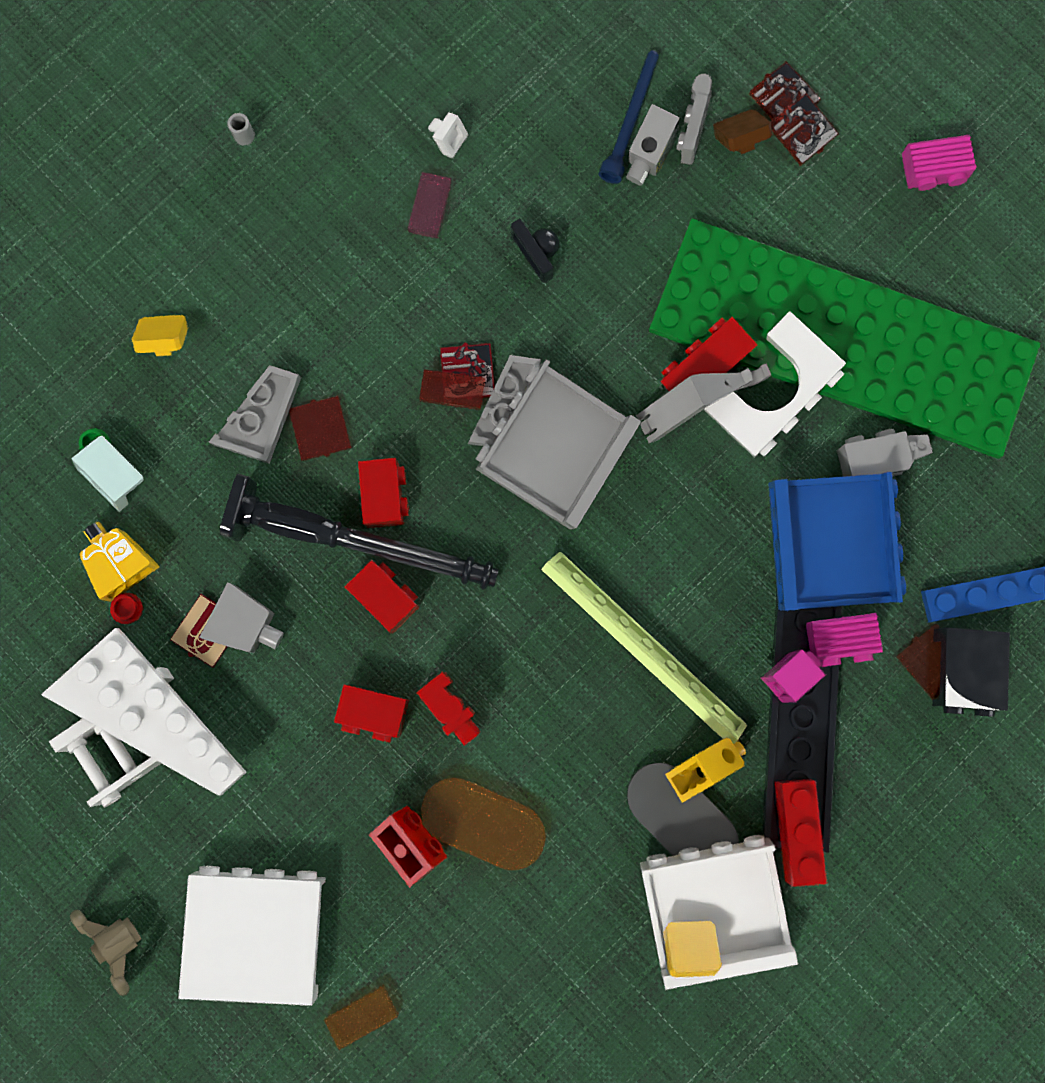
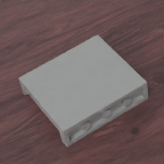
M546 359L540 366L534 364L525 378L529 382L525 391L521 392L518 390L509 404V407L513 409L507 419L504 417L500 418L492 431L493 434L497 435L492 444L489 446L485 443L478 453L476 460L480 463L476 470L568 529H575L641 421L632 415L623 416L548 366L550 361Z

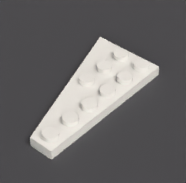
M118 628L111 631L41 694L218 796L225 793L246 773L227 749Z

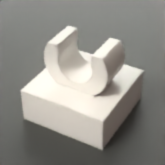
M450 112L443 121L434 118L428 127L430 131L435 132L432 137L443 155L451 158L454 157L468 136V132L460 118Z

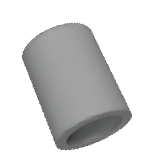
M235 113L230 116L228 127L235 141L240 145L252 143L255 133L248 118L242 113Z

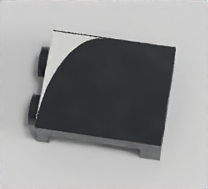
M948 627L934 629L933 642H941L940 697L939 699L932 700V706L943 707V713L964 714V708L974 709V715L995 717V711H1008L1010 633Z

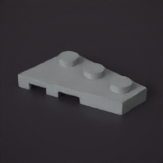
M509 356L468 444L484 446L485 443L489 446L492 444L497 436L492 433L493 429L501 417L508 418L513 410L509 407L511 400L518 390L521 392L525 391L529 384L525 378L534 364L540 366L541 359Z
M269 366L246 394L247 398L236 412L233 411L227 418L228 422L218 434L215 433L209 443L270 464L301 377L298 374Z

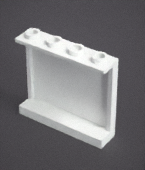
M755 835L745 838L743 843L731 845V842L727 841L718 842L711 846L712 849L699 851L698 848H687L679 851V855L666 857L665 854H656L647 857V861L640 862L665 989L798 964L796 952L790 941L773 855L775 846L769 838ZM711 921L715 924L722 965L715 976L674 978L669 974L663 931L669 922Z
M201 866L199 871L188 875L178 999L313 1005L318 998V984H315L321 890L326 877H317V872L297 871V876L284 875V870L266 869L264 874H252L251 868L241 867L232 868V873L219 872L220 867Z

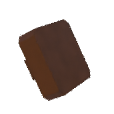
M756 110L745 111L713 125L715 138L729 151H738L740 154L754 150L756 143L769 139L772 136L771 122Z

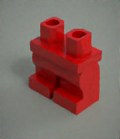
M442 672L416 693L441 723L446 724L442 727L446 735L448 736L454 732L465 746L479 735L481 731L471 720V717L475 714L471 707L468 706L465 709L462 699L451 694L447 689L453 681L446 672Z

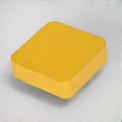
M155 316L139 319L132 337L135 352H155L156 356L172 355L173 351L182 349L188 330L185 316Z
M711 921L668 923L663 931L669 974L674 978L715 976L722 967L715 924Z

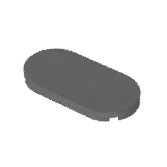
M665 763L648 764L637 770L630 779L627 800L632 814L673 856L679 855V851L687 848H698L699 851L712 849L711 846L718 842L727 841L731 842V845L739 843L733 824L702 792L683 803L681 802L665 775L676 767Z

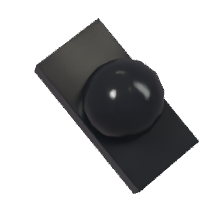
M520 218L511 223L512 239L541 282L545 284L553 279L554 267L548 258L553 257L559 249L557 234L551 229L542 228L536 230L531 235Z

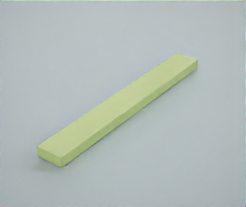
M562 552L556 554L541 569L722 739L727 737L731 739L733 744L739 740L747 726L746 723Z

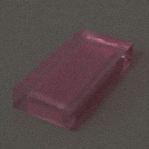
M421 173L408 225V232L438 239L452 184L451 178Z

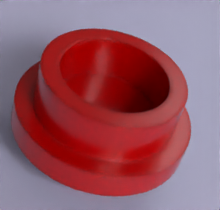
M132 593L117 595L110 605L111 616L121 624L136 622L143 612V604L140 598Z

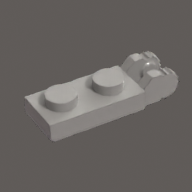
M706 73L698 74L694 79L691 98L693 105L688 104L684 123L688 124L686 132H680L677 150L681 151V163L691 165L694 163L710 102L712 80Z

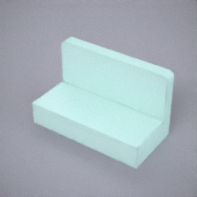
M103 436L96 438L71 458L76 469L119 512L129 504L126 495L144 480L143 476Z

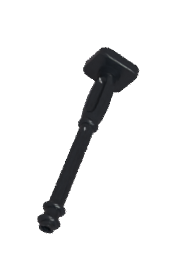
M237 474L233 481L220 525V535L229 540L241 541L246 527L251 528L255 525L268 532L290 539L329 545L331 548H335L338 545L461 579L463 585H466L468 581L478 583L482 590H485L488 586H495L499 569L493 568L491 561H488L486 565L476 563L472 556L465 560L343 527L340 521L334 522L300 508L278 503L261 502L259 497H256L257 484L249 476Z

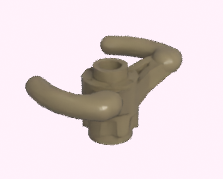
M73 910L70 913V919L81 934H86L94 940L95 944L89 948L98 962L101 964L107 961L110 965V972L112 974L110 980L113 987L121 996L128 994L130 986L124 978L126 954L138 946L136 943L142 939L128 917L123 921L119 919L107 927L90 922L80 910Z

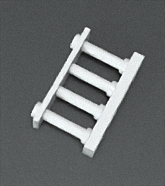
M156 668L167 683L174 679L168 668ZM81 719L49 741L55 752L69 751L70 754H75L99 792L87 801L90 807L103 805L105 808L122 797L119 793L120 791L161 764L159 761L149 758L137 766L120 739L85 719ZM95 732L97 735L101 734L126 775L111 785L85 746L87 744L85 739Z

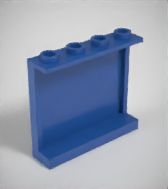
M892 472L791 481L785 479L774 480L768 483L779 610L787 611L806 608L903 602L902 595L906 593L905 578L900 574L903 548L897 539V531L900 530L901 520L899 512L895 511L894 498H897L898 486L896 480L892 479Z

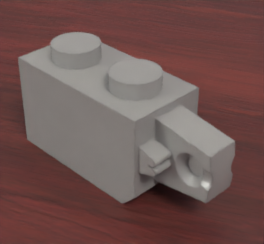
M894 429L878 432L875 434L876 438L865 440L864 436L861 435L846 439V444L837 450L843 477L882 474L885 472H892V477L898 476L904 471L909 470L914 460L932 453L928 435L907 436L906 431L895 433Z

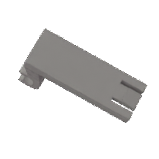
M764 364L751 372L748 368L741 373L693 375L641 411L636 417L638 420H644L640 423V426L645 435L657 429V431L646 437L648 443L655 442L706 407L732 392L758 384L769 378L771 372L767 364Z

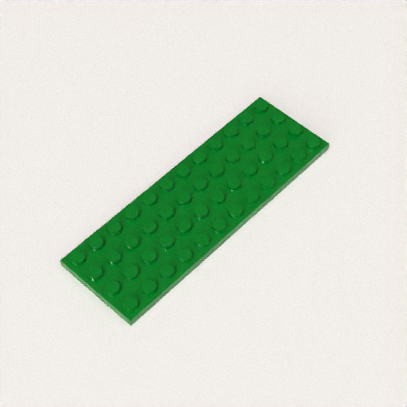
M691 218L649 328L650 333L690 347L697 339L702 343L705 342L712 335L709 329L722 317L726 322L733 317L757 344L737 364L752 370L767 364L771 377L798 386V374L793 364L766 339L767 334L790 311L846 362L841 369L844 373L843 377L832 388L826 384L818 394L997 459L1003 457L1041 344L1040 342Z

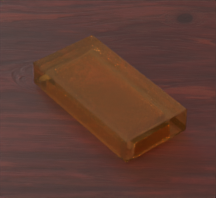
M384 985L325 1017L324 1021L340 1050L397 1018L399 1014Z

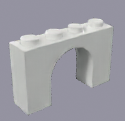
M790 311L767 334L766 339L793 364L797 371L799 383L793 400L781 409L760 411L747 405L738 395L732 392L703 409L754 458L759 453L765 456L777 444L773 440L781 430L787 434L800 421L796 415L804 407L809 411L822 398L818 392L826 384L832 388L844 375L841 369L846 362Z

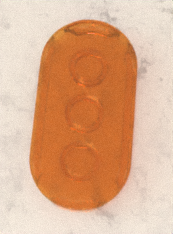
M456 777L441 780L428 790L421 806L422 821L427 831L433 837L506 870H520L533 864L543 851L545 829L534 810L473 782Z

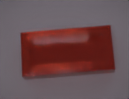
M424 369L419 400L426 403L481 410L486 380L484 377Z

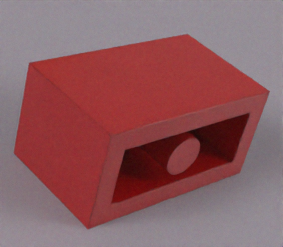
M396 458L358 461L363 524L366 528L404 525V516H409L407 497H402L401 485H406L405 467H399Z
M371 560L345 588L393 634L419 608L414 602L418 596L406 584L400 588L392 580L396 574L384 562L378 566Z
M344 684L334 723L342 724L341 731L360 735L362 729L373 732V739L391 743L392 737L400 738L409 700Z

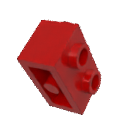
M407 805L390 815L369 836L410 888L444 861L447 855L444 853L441 843L431 836L422 825L420 816Z

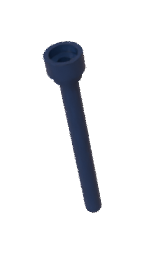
M654 50L649 51L646 56L612 155L607 157V160H604L600 167L599 177L606 182L618 184L622 181L625 172L623 157L659 58L658 53Z

